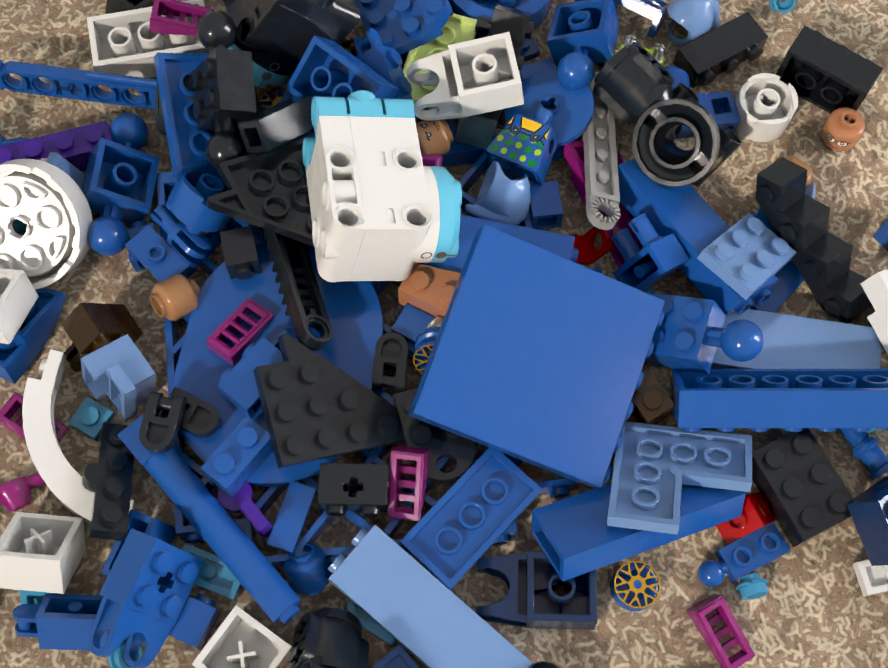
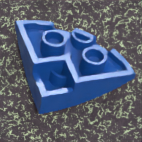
M46 288L35 290L39 297L10 344L0 343L1 378L15 384L33 363L48 340L60 316L66 300L64 293Z

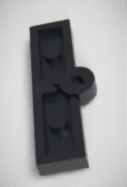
M103 422L98 463H92L85 467L82 485L88 491L95 492L90 538L125 541L134 455L117 434L128 427V425Z

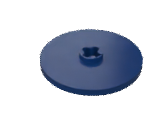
M546 70L532 74L521 81L523 105L505 108L507 123L516 114L532 119L538 107L549 108L548 110L554 115L549 126L555 131L558 140L557 147H561L574 141L584 133L592 121L595 105L589 86L579 90L567 89L560 84L557 78V70Z

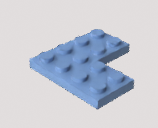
M624 421L620 432L623 435L619 449L615 452L607 526L678 535L682 484L751 492L752 435L707 430L690 432L678 427Z

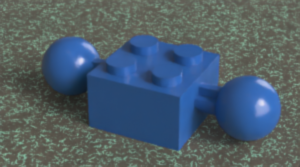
M575 0L572 3L556 5L547 37V44L557 69V78L563 87L570 90H579L589 86L595 75L593 63H603L613 57L620 27L613 0Z
M132 113L121 114L111 122L109 129L113 141L100 137L89 155L82 192L89 203L90 209L103 214L102 217L91 223L88 230V243L95 252L104 256L119 254L126 247L124 244L128 242L129 234L127 227L121 220L129 223L142 221L151 210L160 158L138 151L146 144L149 132L145 121Z
M659 293L653 294V296L665 300L662 308L664 319L657 330L655 329L652 338L654 342L653 351L650 357L645 360L649 365L709 374L717 347L722 348L725 355L730 359L738 362L752 360L761 352L764 344L761 329L755 323L745 319L732 321L725 328H722L726 315L714 300Z

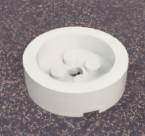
M35 159L10 160L0 164V268L24 270L35 290L46 287L75 269L87 254L90 247L88 243V230L93 222L91 209L81 188L61 169L47 162ZM14 219L21 220L24 224H27L25 235H20L14 231Z

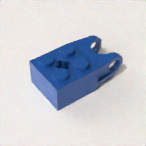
M131 528L99 593L103 598L89 634L90 651L97 656H110L127 637L125 644L126 664L131 668H146L150 665L175 626L205 560L158 538ZM109 630L110 633L103 647H100L102 635L105 631ZM142 643H145L143 656L136 660L138 649Z

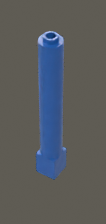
M144 414L117 434L272 622L276 624L282 621L286 624L300 612L298 607L301 602L300 597L173 447L162 454H154L141 444L139 431Z

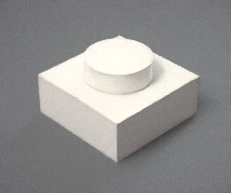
M869 559L853 564L863 597L888 592V565L872 566Z

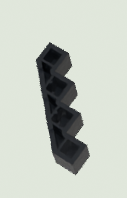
M498 5L494 9L488 36L510 32L518 70L521 73L525 55H521L525 40H531L535 22L530 21L532 13ZM504 109L460 118L454 141L487 149L503 129L504 125L500 124Z
M782 157L757 174L756 200L778 237L785 240L797 252L792 260L822 310L849 324L872 306L860 284L867 280V278L850 270L853 245L827 232L830 207L805 195L807 169Z

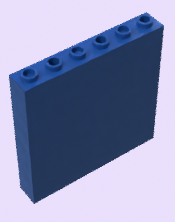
M484 224L475 234L407 415L590 488H601L602 484H605L611 475L612 465H610L613 452H616L621 445L623 435L620 432L623 423L628 420L632 413L633 403L631 399L634 391L642 383L644 373L641 370L644 361L650 357L653 351L654 342L652 338L655 329L657 330L664 319L662 308L665 300Z

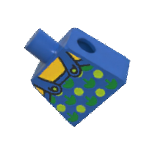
M538 107L532 119L520 114L514 115L486 149L491 164L497 161L501 169L520 177L528 175L530 181L542 185L558 142L554 129L549 126L554 117L552 112L546 108Z

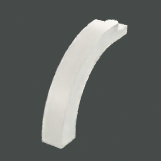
M50 349L48 358H43L39 366L38 377L41 380L27 377L22 407L25 440L36 469L54 496L77 517L83 518V521L91 525L95 492L84 488L82 476L64 457L55 429V405L67 360L63 352ZM130 500V509L132 510L136 509L134 500Z

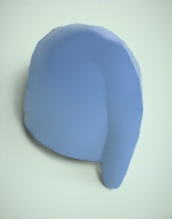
M674 0L667 7L668 14L672 18L668 36L669 40L676 45L683 46L719 27L720 8L718 0ZM676 22L688 31V36L685 39H678L673 36L671 29Z
M494 161L485 174L476 203L466 204L465 210L481 219L518 225L528 215L531 203L528 175L516 180H510L502 172L500 164Z

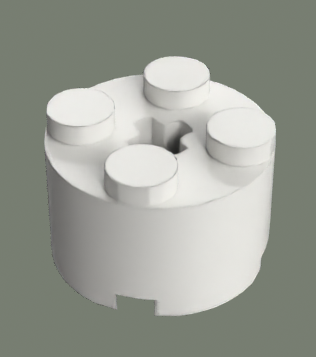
M760 73L748 79L741 87L735 99L741 120L737 132L741 138L755 142H769L777 139L784 133L798 107V95L790 83L788 85L780 80V76L772 73Z

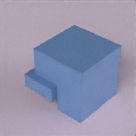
M128 334L81 358L83 383L96 401L108 395L109 400L124 422L136 415V406L147 401L152 391L155 392L156 373Z

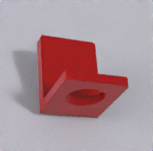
M594 226L584 235H570L575 236L573 248L579 249L576 263L580 265L593 264L613 249L608 230H601ZM597 233L602 236V246L599 250L594 246V238Z
M758 492L745 497L740 517L716 525L726 545H729L777 520L761 493ZM758 504H759V505L761 506V508L763 509L764 514L761 512V510H760Z

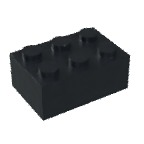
M804 26L789 48L776 75L780 76V80L788 85L790 83L799 97L831 114L832 111L842 107H848L857 111L884 68L852 52L847 47L830 40L818 31Z
M803 428L800 432H790L752 452V480L793 548L851 517L846 504L853 498L809 428Z

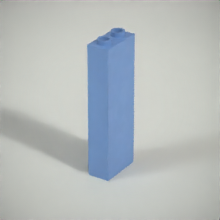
M748 309L740 315L734 313L725 317L722 328H725L730 322L739 319L755 323L763 333L764 344L761 352L752 360L738 362L730 359L725 355L722 348L717 347L711 369H881V342L873 327Z
M376 525L370 530L363 527L352 539L351 543L355 547L348 556L345 557L341 553L328 567L332 574L327 580L427 668H528L533 664Z

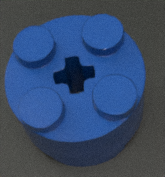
M191 161L184 165L166 202L168 210L185 224V228L190 233L196 235L224 229L231 217L209 209L206 205L207 197L228 191L218 170L208 168L209 163L204 161Z

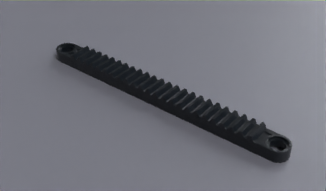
M255 88V99H256V113H255V114H257V113H259V112H261V111H263V110H262V107H261V104H260V101H259V97H258V94H257V91H256V88ZM238 128L236 131H234V133L238 134L242 138ZM259 227L261 231H264L263 241L268 242L266 251L271 252L269 262H274L272 272L277 273L275 282L280 283L278 292L279 294H284L282 305H287L285 315L290 316L298 341L310 350L317 351L322 349L332 338L333 331L306 245ZM308 327L316 329L320 334V338L314 337L309 332Z

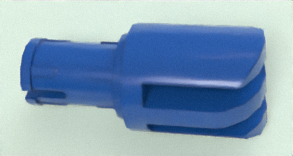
M165 204L158 206L154 210L155 213L151 214V219L168 234V244L192 268H199L202 260L207 257L209 250L214 247V244L203 233L201 235L190 233L185 228V224L177 219Z

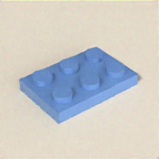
M748 213L703 249L697 259L747 300L782 269L797 252L785 240L769 230L761 220Z

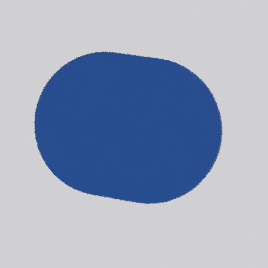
M268 242L257 244L262 273L255 274L252 278L245 280L230 279L224 261L208 277L200 289L201 294L197 296L198 307L191 311L175 370L173 388H180L210 403L216 408L220 416L219 429L214 435L207 438L195 437L180 429L188 445L204 463L246 417L242 411L221 394L217 386L222 373L233 365L211 351L205 341L248 297L275 316L256 339V343L262 337L271 343L285 328H290L293 331L292 335L297 338L290 316L285 315L287 305H282L284 294H279L278 292L280 283L275 282L277 273L272 272L274 262H269L271 252L266 251ZM305 244L333 331L332 338L322 349L313 352L372 391L375 347L377 340L383 335V318L378 296L370 281L328 282L324 280L317 270L315 247ZM252 310L246 313L257 322L262 318ZM241 320L239 322L240 325H242L248 330L252 328V326L244 320ZM308 327L309 332L314 337L320 338V334L316 329ZM235 329L231 332L239 339L244 336ZM227 338L223 342L231 348L235 345ZM262 408L252 420L269 433ZM273 451L247 482L255 486L289 485L291 481L296 482L319 474L320 463H335L340 456L278 469Z

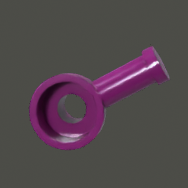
M36 472L27 477H20L0 485V502L9 512L20 510L31 504L30 489L45 482L39 472Z

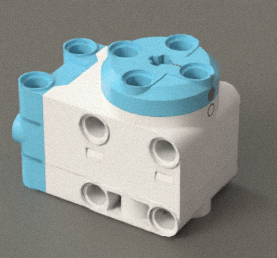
M365 90L353 92L346 99L344 97L314 96L311 104V120L315 137H304L302 157L306 170L312 221V240L315 247L319 275L328 282L403 281L410 275L414 263H442L447 258L456 257L459 251L460 208L462 204L461 184L459 181H455L454 177L442 166H423L413 100L375 98L372 92Z

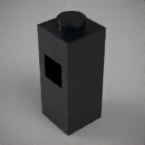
M311 97L288 98L238 122L237 125L247 153L271 151L312 130L314 127L311 120Z

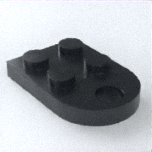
M417 388L393 394L395 406L398 409L404 430L406 446L429 450L427 480L436 483H448L461 478L473 463L476 448L475 442L408 416L407 414ZM442 457H450L455 461L456 468L450 473H444L437 467L438 460ZM410 460L412 465L417 466V461Z

